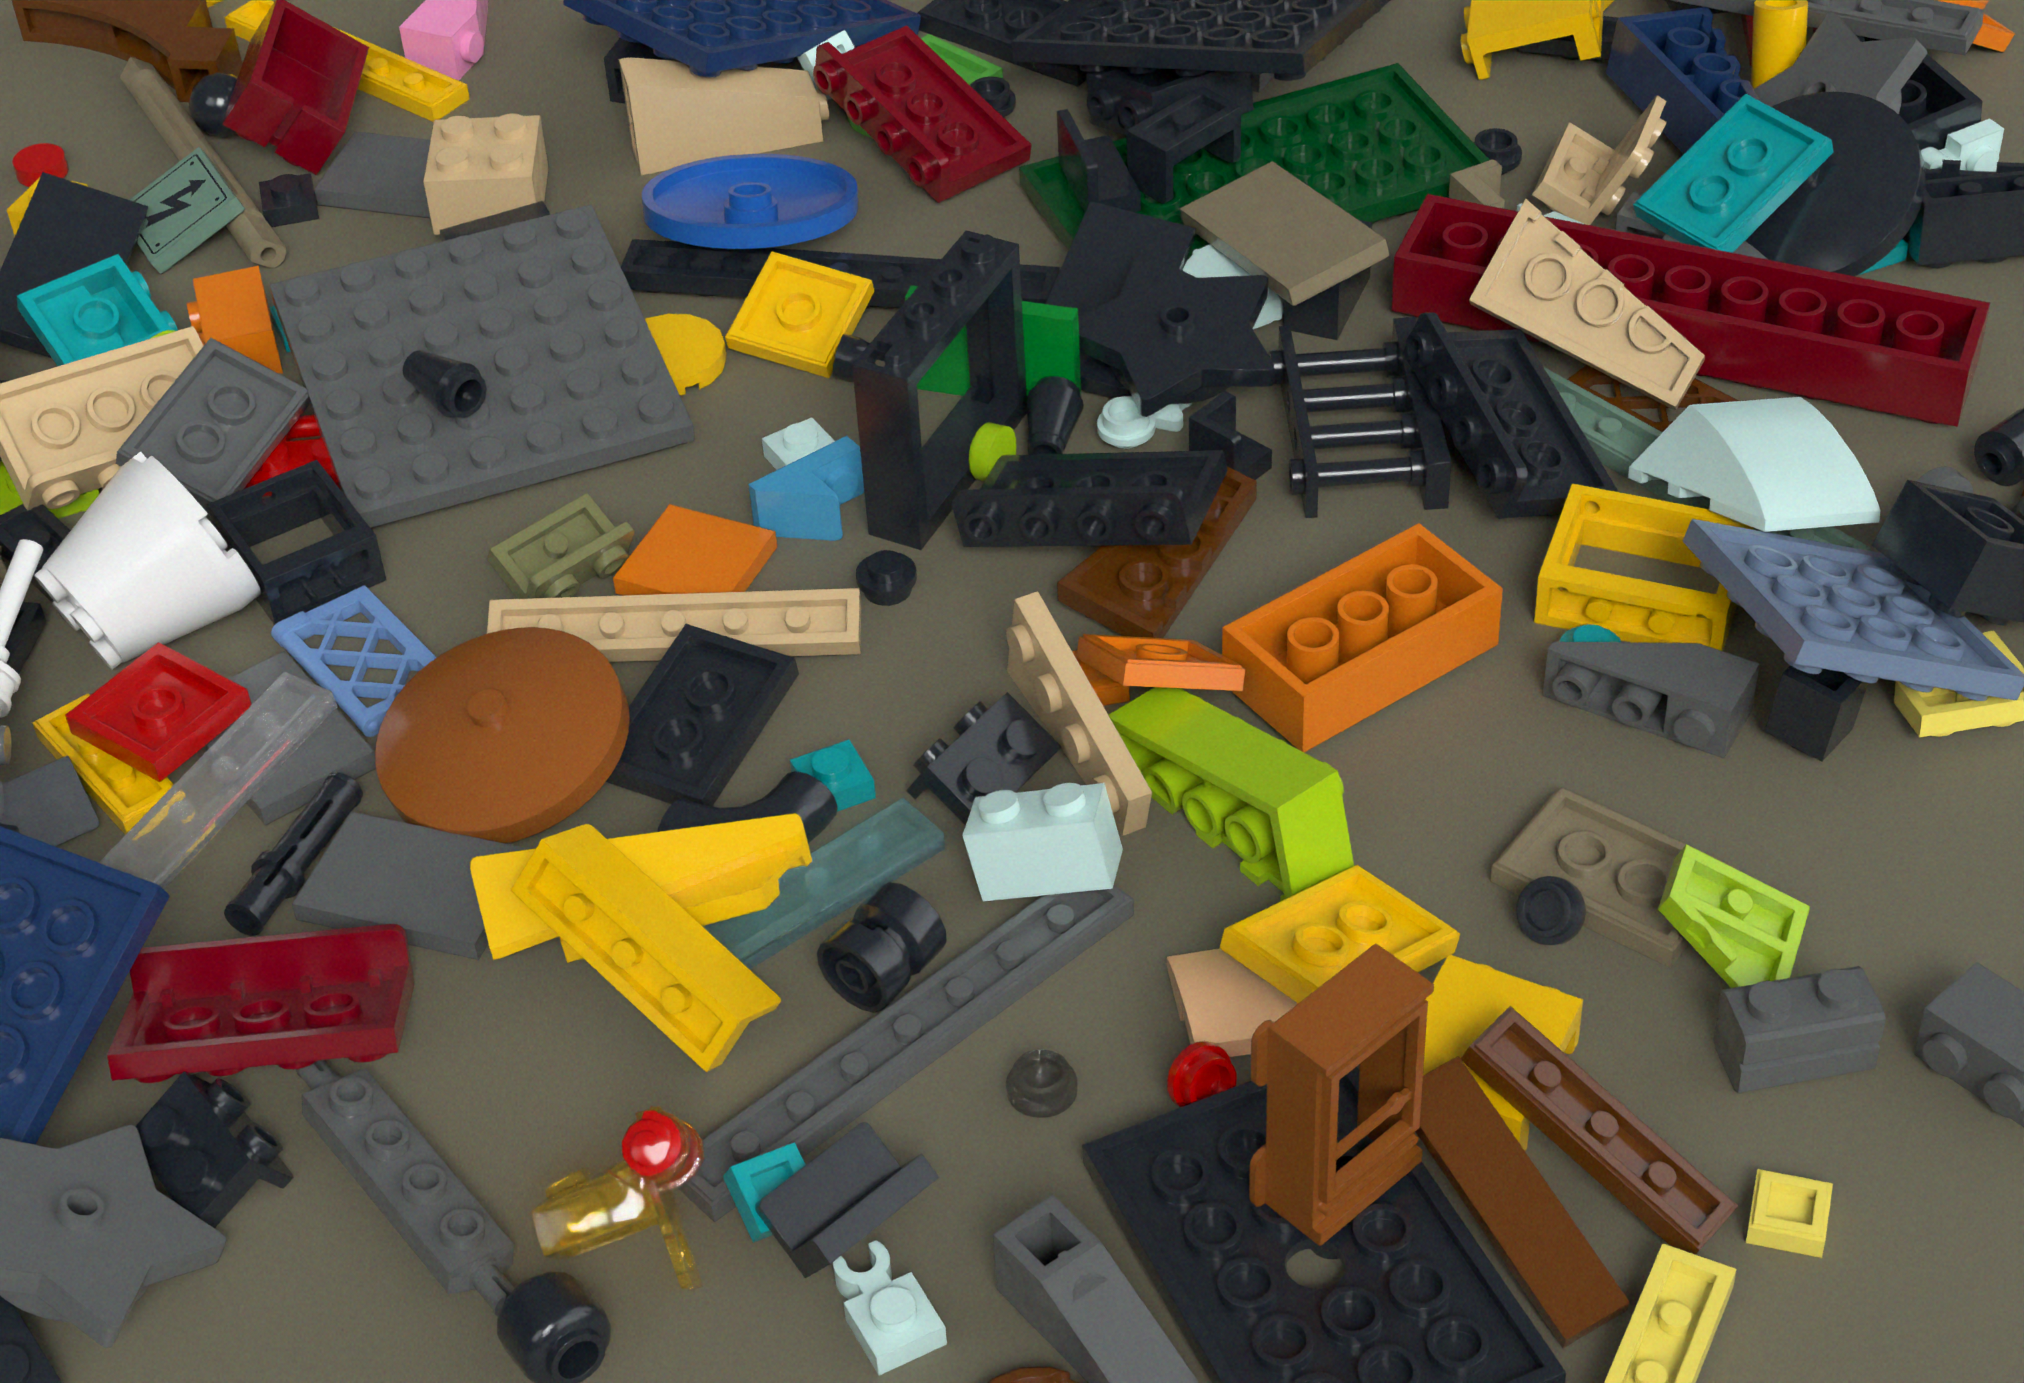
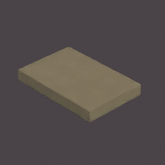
M1561 786L1492 865L1490 882L1519 896L1530 882L1540 877L1555 876L1570 881L1579 889L1585 901L1586 915L1583 923L1584 927L1669 968L1673 966L1690 944L1658 910L1674 858L1686 844ZM1711 856V857H1713V858H1715V859H1717V860H1719V861H1721V862H1723V863H1725V864H1727V865H1729V866H1731V867H1733V868L1739 870L1738 867H1735V866H1733V865H1731V864H1729V863H1727V862H1724V861H1722V860H1720V859H1718V858H1716V857H1714V856Z

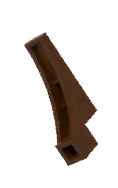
M11 0L23 41L74 46L112 55L128 61L130 56L152 64L164 81L176 91L179 102L189 103L193 86L204 76L220 72L233 74L238 77L242 67L234 28H213L206 0Z

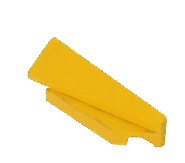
M796 813L607 839L701 926L766 909L780 895L778 879L788 869L799 866L807 867L812 862L803 822L800 815ZM535 849L476 856L470 861L471 875L493 960L559 937L554 930L511 891ZM560 937L567 963L583 959Z

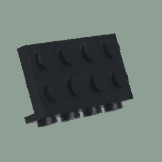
M1435 312L1421 313L1403 350L1406 360L1416 373L1429 396L1432 406L1437 410L1450 433L1455 447L1462 454L1477 481L1480 491L1487 498L1498 519L1559 515L1563 510L1572 484L1619 492L1521 329L1447 332Z
M1223 450L1001 455L981 489L960 490L952 501V508L963 547L1192 545L1228 469Z

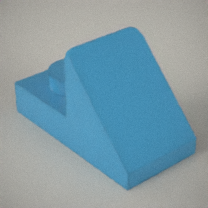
M845 436L748 484L754 526L775 531L776 537L829 541L842 539L840 505L864 493L860 446L848 436Z

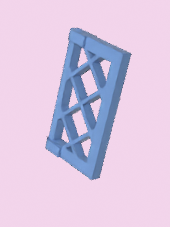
M365 585L306 613L301 611L276 623L271 631L273 639L298 662L367 737H373L379 733L386 712L395 697L405 686L409 672L420 671L437 658ZM361 612L371 623L346 622L344 620ZM313 634L324 635L319 649L309 648L303 640L313 636ZM337 636L367 638L361 652L332 650ZM379 639L389 640L403 655L374 653ZM326 665L352 666L355 669L350 681L340 680ZM367 668L398 670L393 684L362 682ZM357 697L385 700L366 708Z

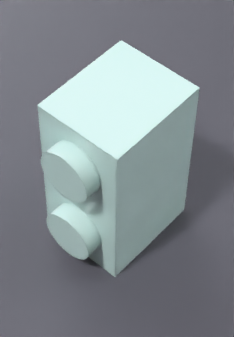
M1063 783L1045 790L1018 793L1011 790H999L986 796L975 797L962 835L983 902L1113 889L1123 851L1105 783L1081 786L1076 783Z

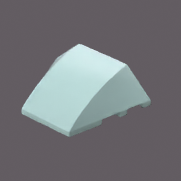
M1802 397L1689 405L1629 466L1628 478L1631 480L1645 483L1648 480L1662 479L1668 482L1667 494L1677 498L1708 497L1710 498V511L1763 532L1878 523L1880 521L1881 510L1876 496L1855 455L1833 425Z

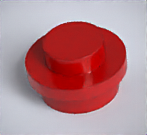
M1200 1041L1186 1047L1175 1058L1168 1073L1167 1089L1171 1100L1179 1107H1183L1236 1087L1237 1074L1229 1055L1224 1049L1212 1042Z

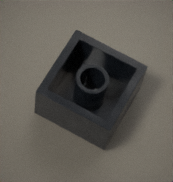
M1907 479L1872 544L1873 547L1892 561L1889 567L1890 570L1907 582L1923 586L1931 593L1928 599L1929 602L1949 615L1962 618L1966 612L1976 613L1984 619L2002 626L2007 625L2009 620L2024 622V521L1994 498Z

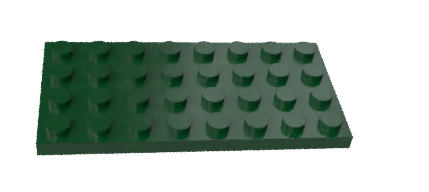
M1399 63L1253 102L1254 110L1241 115L1240 159L1229 163L1205 149L1199 150L1173 166L1172 200L1162 204L1140 192L1141 211L1135 213L1184 225L1180 208L1273 161L1357 220L1372 222L1373 224L1381 219L1409 211H1418L1427 194L1449 198L1450 174L1490 161V159ZM1126 137L1115 140L1113 143L1127 167ZM1058 156L1020 166L1019 177L1021 187L1069 250L1085 213L1059 164ZM1196 233L1195 242L1188 259L1193 255L1192 252L1194 250L1209 245L1207 241Z

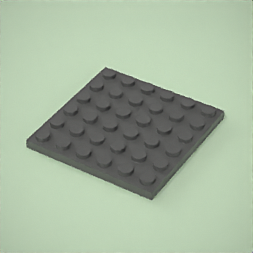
M592 204L269 284L274 306L302 384L308 390L310 406L339 487L370 528L695 441L693 423ZM424 350L427 353L474 365L486 383L487 391L483 404L469 417L449 418L442 415L404 378L403 365L406 358L414 351Z

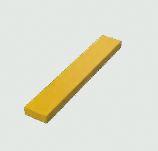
M251 0L224 17L226 27L234 28L236 36L250 42L274 1ZM339 30L369 47L357 89L431 122L441 119L470 100L467 84Z

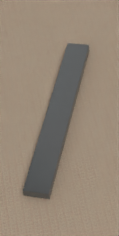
M1113 885V889L1041 896L704 1137L702 1142L704 1143L705 1159L698 1173L686 1182L674 1186L710 1219L716 1222L736 1207L723 1179L724 1174L731 1166L794 1142L803 1158L1134 915V899L1116 885Z

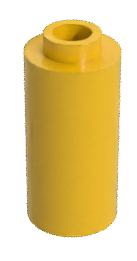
M1756 0L1754 2L1751 85L1753 89L1793 66L1806 47L1807 0Z

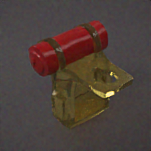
M650 1106L649 1109L635 1113L637 1120L628 1127L621 1142L623 1160L607 1166L604 1171L594 1174L587 1167L567 1172L566 1176L545 1187L546 1198L531 1211L544 1257L551 1260H567L659 1225L681 1288L693 1291L703 1287L681 1223L672 1189L684 1185L698 1173L705 1159L704 1143L693 1125L678 1118L675 1114L664 1111L662 1107Z

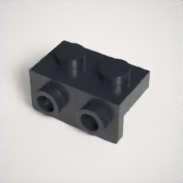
M1007 692L990 709L979 701L953 727L960 736L950 746L940 738L913 764L921 774L906 791L916 800L929 788L966 825L975 797L986 796L999 790H1011L1016 793L1061 749V746Z
M184 1071L135 1127L139 1132L148 1165L175 1203L215 1229L258 1179L284 1189L294 1177L278 1156L283 1150L280 1142L268 1130L252 1122L245 1113L250 1104L239 1090L223 1079L217 1078L211 1084Z

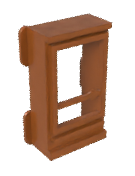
M1376 943L1277 1021L1266 1020L1260 1024L1251 1039V1081L1258 1086L1267 1084L1266 1145H1263L1256 1151L1250 1162L1249 1199L1257 1207L1267 1204L1319 1246L1323 1245L1422 1162L1423 1150L1416 1145L1419 1137L1415 1135V1131L1420 1128L1428 1001L1425 999L1434 992V984ZM1360 1064L1357 1127L1337 1143L1339 1080ZM1365 1136L1373 1140L1369 1146L1336 1172V1160Z

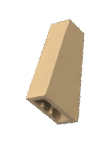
M630 57L619 59L631 144L641 175L662 172L686 163L713 157L758 154L823 142L821 121L829 119L826 95L820 89H815L807 70L757 67L754 70L734 68L721 71V74L717 77H703L690 72V66L680 61Z

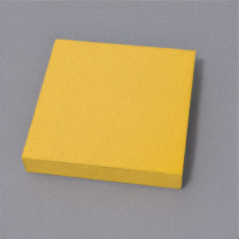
M771 251L725 336L728 348L830 378L842 335L853 334L874 293L872 280Z

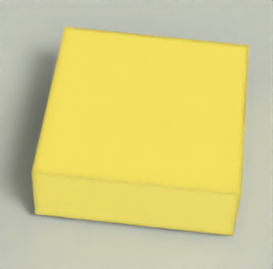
M1757 1169L1746 1243L1822 1258L1833 1183Z

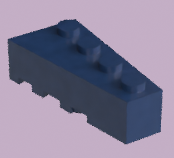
M1702 7L1618 18L1606 74L1643 112L1656 95L1666 100L1660 116L1661 119L1666 121L1662 132L1683 154L1745 94L1759 100L1751 83L1748 80L1740 79L1741 65L1736 56L1727 55L1724 50L1726 38L1721 29L1712 28L1713 14L1709 8Z

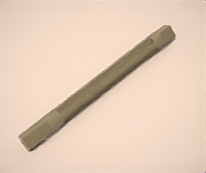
M130 56L120 79L134 99L141 106L179 161L198 147L205 152L245 207L244 212L225 225L251 262L272 269L279 266L286 255L285 245L154 66Z

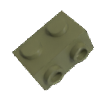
M586 493L490 548L487 561L517 599L573 597L584 582L596 575L600 578L609 577L622 567L629 558L628 552L635 531L627 521L614 527L590 495Z

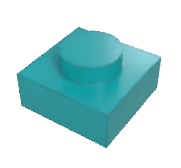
M850 739L790 759L791 772L807 773L828 787L835 797L838 806L837 812L876 798L874 779Z
M795 1142L731 1166L723 1176L753 1243L773 1235L756 1212V1203L805 1166Z

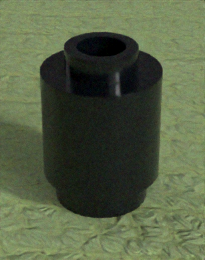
M2024 408L2017 410L1980 435L1974 446L1975 459L1981 472L1988 479L2002 486H2012L2024 479Z

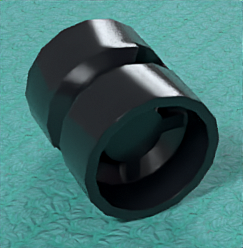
M893 882L885 883L876 889L857 908L853 916L854 918L845 920L820 944L817 951L818 965L824 978L832 988L848 1003L861 1010L873 1013L883 1010L907 986L911 976L920 973L943 950L947 942L946 929L940 916L930 903L911 888Z

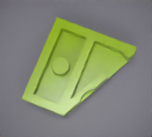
M1686 844L1674 858L1658 910L1731 988L1763 981L1790 978L1810 906Z

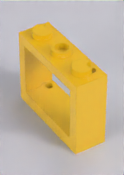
M1572 484L1538 576L1534 623L1567 630L1593 624L1612 631L1621 641L1633 643H1699L1723 651L1737 604L1727 597L1728 591L1721 583H1719L1717 593L1713 594L1574 567L1581 545L1700 567L1701 561L1683 542L1691 519L1752 530L1754 528L1705 508Z

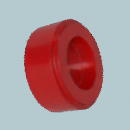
M51 143L28 146L20 150L12 160L18 182L27 187L32 186L41 177L42 172L64 178L69 170L64 150L60 146Z

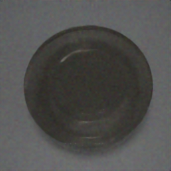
M1039 1049L1027 1052L1017 1059L1007 1076L1006 1092L1010 1104L1020 1113L1030 1117L1046 1118L1066 1111L1074 1103L1078 1093V1081L1075 1071L1063 1056L1051 1050Z

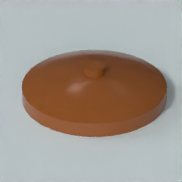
M524 627L500 630L470 639L428 663L415 674L395 697L386 712L377 736L375 765L378 779L397 814L405 823L505 844L522 840L551 828L576 812L597 793L612 774L624 750L629 731L630 718L626 694L607 658L589 642L573 634L549 628Z

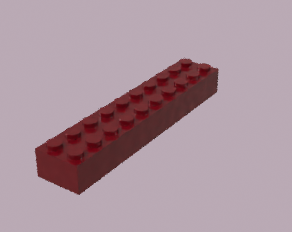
M1427 194L1394 256L1392 311L1410 314L1417 318L1421 313L1435 312L1441 321L1467 326L1479 331L1517 329L1472 306L1469 299L1518 211ZM1545 217L1561 232L1564 231L1581 246V249L1604 270L1607 269L1621 281L1624 287L1645 306H1649L1705 355V360L1697 372V376H1712L1745 383L1755 388L1765 387L1803 395L1809 399H1824L1858 406L1867 411H1882L1916 418L1926 423H1940L1958 427L1980 358L1990 302ZM1523 332V334L1525 335V337H1526V339H1527L1528 341H1532V342H1539V341H1540V340H1538V339H1536V338H1534V337L1528 335L1527 333Z

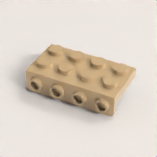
M194 326L0 384V457L27 511L42 504L46 505L49 509L60 508L76 500L82 493L101 487L102 489L105 488L121 467L116 464V455L119 448L203 348V344Z

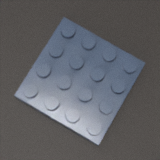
M1691 519L1683 542L1701 561L1700 567L1708 574L1716 577L1728 591L1727 597L1746 610L1756 621L1755 628L1776 643L1785 653L1783 656L1784 660L1792 667L1811 674H1819L1822 672V669L1840 671L1866 683H1876L1879 678L1895 680L1921 692H1931L1934 687L1949 689L1975 701H1986L1988 696L2017 701L2024 687V674L1965 616L1959 618L1939 610L1929 602L1928 599L1931 593L1923 586L1912 584L1895 575L1889 568L1892 561L1882 553Z

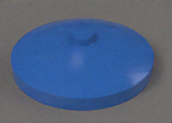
M739 154L713 157L671 168L651 179L642 191L643 219L646 225L655 233L685 244L721 249L778 247L816 239L847 225L858 212V186L855 178L843 168L813 158L783 154Z

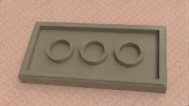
M1273 161L1180 208L1185 226L1196 228L1195 233L1251 275H1266L1268 277V288L1293 306L1390 256L1384 237Z

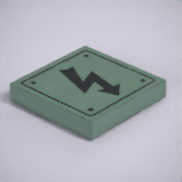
M200 147L196 148L130 199V201L148 206L146 220L137 244L160 274L166 272L245 210V207Z

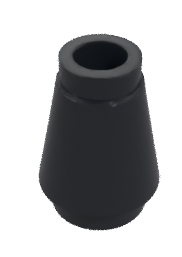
M424 350L412 352L404 362V378L442 415L449 418L469 417L483 404L487 391L486 383L474 365L427 353Z
M1049 376L1039 380L1035 387L1029 391L1027 395L1029 455L1063 454L1084 409L1080 390L1072 381L1059 376Z

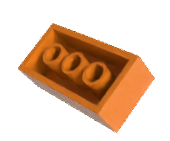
M1418 523L1222 627V655L1239 663L1245 669L1243 691L1232 692L1293 746L1302 752H1306L1497 646L1499 642L1503 588Z

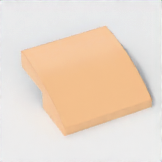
M1220 948L1167 957L1166 965L1180 1021L1185 1020L1190 1044L1200 1041L1212 1042L1224 1049L1229 1057L1251 1054V1039L1259 1025L1266 1020L1277 1021L1298 1004Z

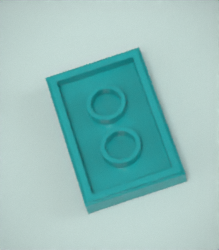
M1745 94L1633 204L1636 217L1681 243L1733 253L1834 153L1832 140Z

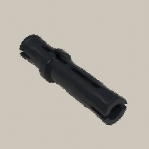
M340 772L330 773L322 787L296 817L272 851L262 852L251 865L252 876L224 910L226 920L237 931L250 936L259 935L264 929L265 923L282 901L294 897L304 885V872L331 840L333 834L352 809L361 802L363 791L359 784L350 776Z

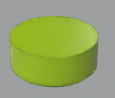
M988 422L981 426L974 435L969 451V467L973 477L980 481L987 479L1001 455H1016V436L1011 427Z

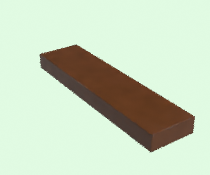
M1511 1006L1468 1047L1461 1057V1060L1670 1246L1696 1255L1738 1207L1734 1201Z
M1457 1056L1423 1075L1420 1128L1415 1132L1561 1347H1567L1626 1312L1630 1301L1460 1057Z

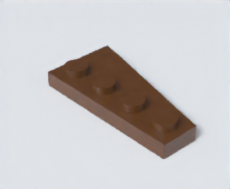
M1227 466L1228 471L1192 545L1101 546L1057 582L1058 601L1123 636L1164 638L1256 501L1257 481Z

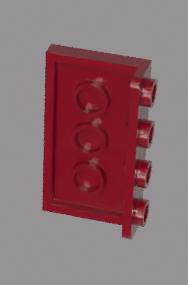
M907 25L842 54L830 42L817 46L813 75L820 91L825 95H829L847 113V116L854 124L860 125L877 142L884 154L891 156L909 174L911 180L917 186L924 188L938 203L1030 160L1032 144Z
M383 924L142 948L129 971L133 994L107 1054L111 1079L114 1081L135 1078L141 1083H157L170 1079L175 1074H182L184 1071L187 1073L207 1072L212 1076H229L239 1073L247 1067L278 1065L283 1069H300L310 1066L319 1060L348 1058L354 1062L364 1063L379 1060L390 1053H398L414 988L406 931L397 924Z

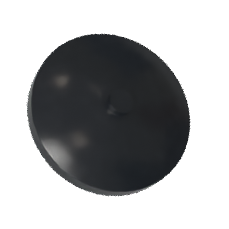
M1818 92L1791 98L1772 106L1775 110L1830 138L1834 153L1745 242L1753 246L1768 260L1850 276L1861 274L1878 263L1898 245L1907 234L1920 210L1926 186V171L1924 159L1914 134L1904 119L1893 109L1873 98L1855 93Z

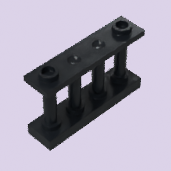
M1416 317L1393 318L1392 342H1383L1382 348L1303 354L1295 353L1290 325L1279 326L1278 350H1269L1268 355L1274 363V384L1281 385L1294 459H1289L1291 495H1301L1305 518H1318V487L1409 481L1410 487L1419 486L1424 510L1448 509L1451 459L1441 418L1437 410L1432 406L1429 396L1413 368L1408 364L1403 352L1406 340L1416 324ZM1384 371L1385 377L1394 376L1391 378L1390 384L1303 389L1300 378L1305 376ZM1392 407L1393 412H1402V414H1399V420L1310 426L1307 414L1309 412ZM1400 443L1401 449H1411V451H1408L1407 457L1330 463H1317L1314 450Z

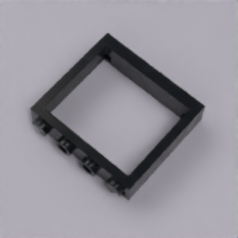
M966 230L852 364L869 535L922 550L953 510L952 501L960 490H968L976 480L969 467V451L978 429L985 423L990 422L1009 426L1014 431L1026 416L1027 388L1019 244L994 238L988 234L983 235ZM966 325L970 388L922 447L917 383ZM875 360H880L885 362V366L882 367L874 365L872 363Z

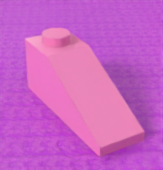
M425 0L399 26L405 58L460 80L484 55L488 0Z

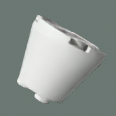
M139 452L120 467L46 561L42 569L34 574L39 584L54 600L52 604L75 631L81 629L88 636L90 646L111 670L121 663L144 654L158 642L163 645L242 610L261 594L255 577L239 553L233 548L228 552L225 550L228 547L225 540L205 517L208 513L158 460L153 456L147 459L142 452Z

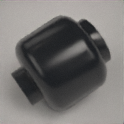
M546 1272L522 1282L512 1291L505 1300L498 1315L497 1335L509 1356L523 1374L534 1383H580L590 1377L601 1365L610 1342L611 1324L604 1309L579 1280L566 1272Z

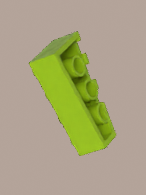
M1154 687L1108 715L1151 789V798L1172 815L1183 809L1188 821L1196 830V835L1212 849L1221 843L1228 846L1243 859L1240 862V872L1257 886L1269 880L1284 893L1280 896V901L1354 866L1342 797L1344 793L1343 782L1338 770L1328 763L1321 762L1292 747L1285 741L1265 733L1246 723L1241 718L1235 717L1181 688Z

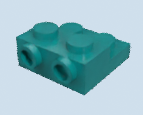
M119 254L17 295L19 312L57 366L145 341L162 331H178L171 315L165 310L159 312L152 302L150 290L143 276L138 271L131 272Z

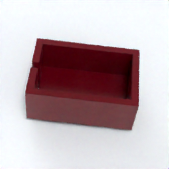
M275 0L250 40L222 125L235 131L245 140L254 141L263 147H266L268 143L276 146L274 153L282 156L285 161L317 175L345 134L369 47L286 0Z

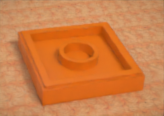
M669 504L613 577L615 593L625 596L745 592L776 550V532Z
M1093 634L1079 636L1076 658L1123 686L1243 691L1245 669L1241 667L1242 665L1195 640Z

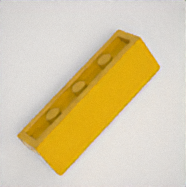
M583 824L541 839L511 888V891L705 1072L723 1063L749 1022L776 1010L781 1002V998L590 824Z

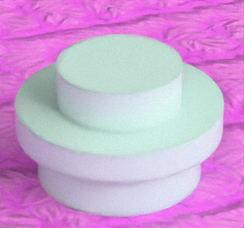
M1132 396L1117 397L1104 405L1103 412L1097 420L1098 435L1110 445L1122 449H1131L1152 438L1155 433V418L1153 414L1148 417L1142 416Z

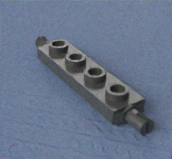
M319 1060L310 1066L296 1069L298 1076L311 1088L310 1091L302 1094V1115L448 1294L470 1290L478 1291L493 1309L494 1314L498 1316L505 1300L515 1289L504 1275L513 1265L514 1243L366 1068L343 1077L338 1076L325 1060Z

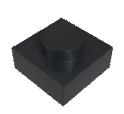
M311 173L302 175L283 174L272 180L259 182L264 218L271 228L319 219Z

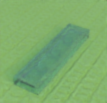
M902 798L812 852V862L807 867L799 866L788 869L778 879L780 895L766 909L702 927L748 969H752L867 898L881 885L896 880L945 849L944 833L908 801Z

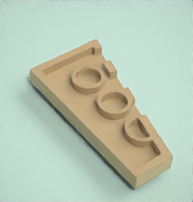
M1527 199L1522 204L1469 299L1472 306L1517 329H1521L1528 335L1675 411L1705 360L1703 353L1649 306H1645L1624 287L1621 281L1607 269L1604 270L1581 249V246L1564 231L1561 232Z
M1037 591L1015 599L1012 627L1007 628L1006 631L1009 645L1008 674L1050 734L1061 746L1062 751L1085 784L1105 783L1115 823L1121 835L1124 836L1146 828L1152 791L1039 592Z

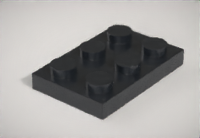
M685 624L630 704L629 731L620 760L606 782L673 804L678 799L685 798L698 804L713 807L799 675L795 658Z

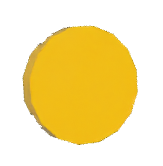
M664 314L645 319L679 395H685V387H690L699 383V390L710 385L723 372L727 359L725 342L720 329L710 321L690 314Z

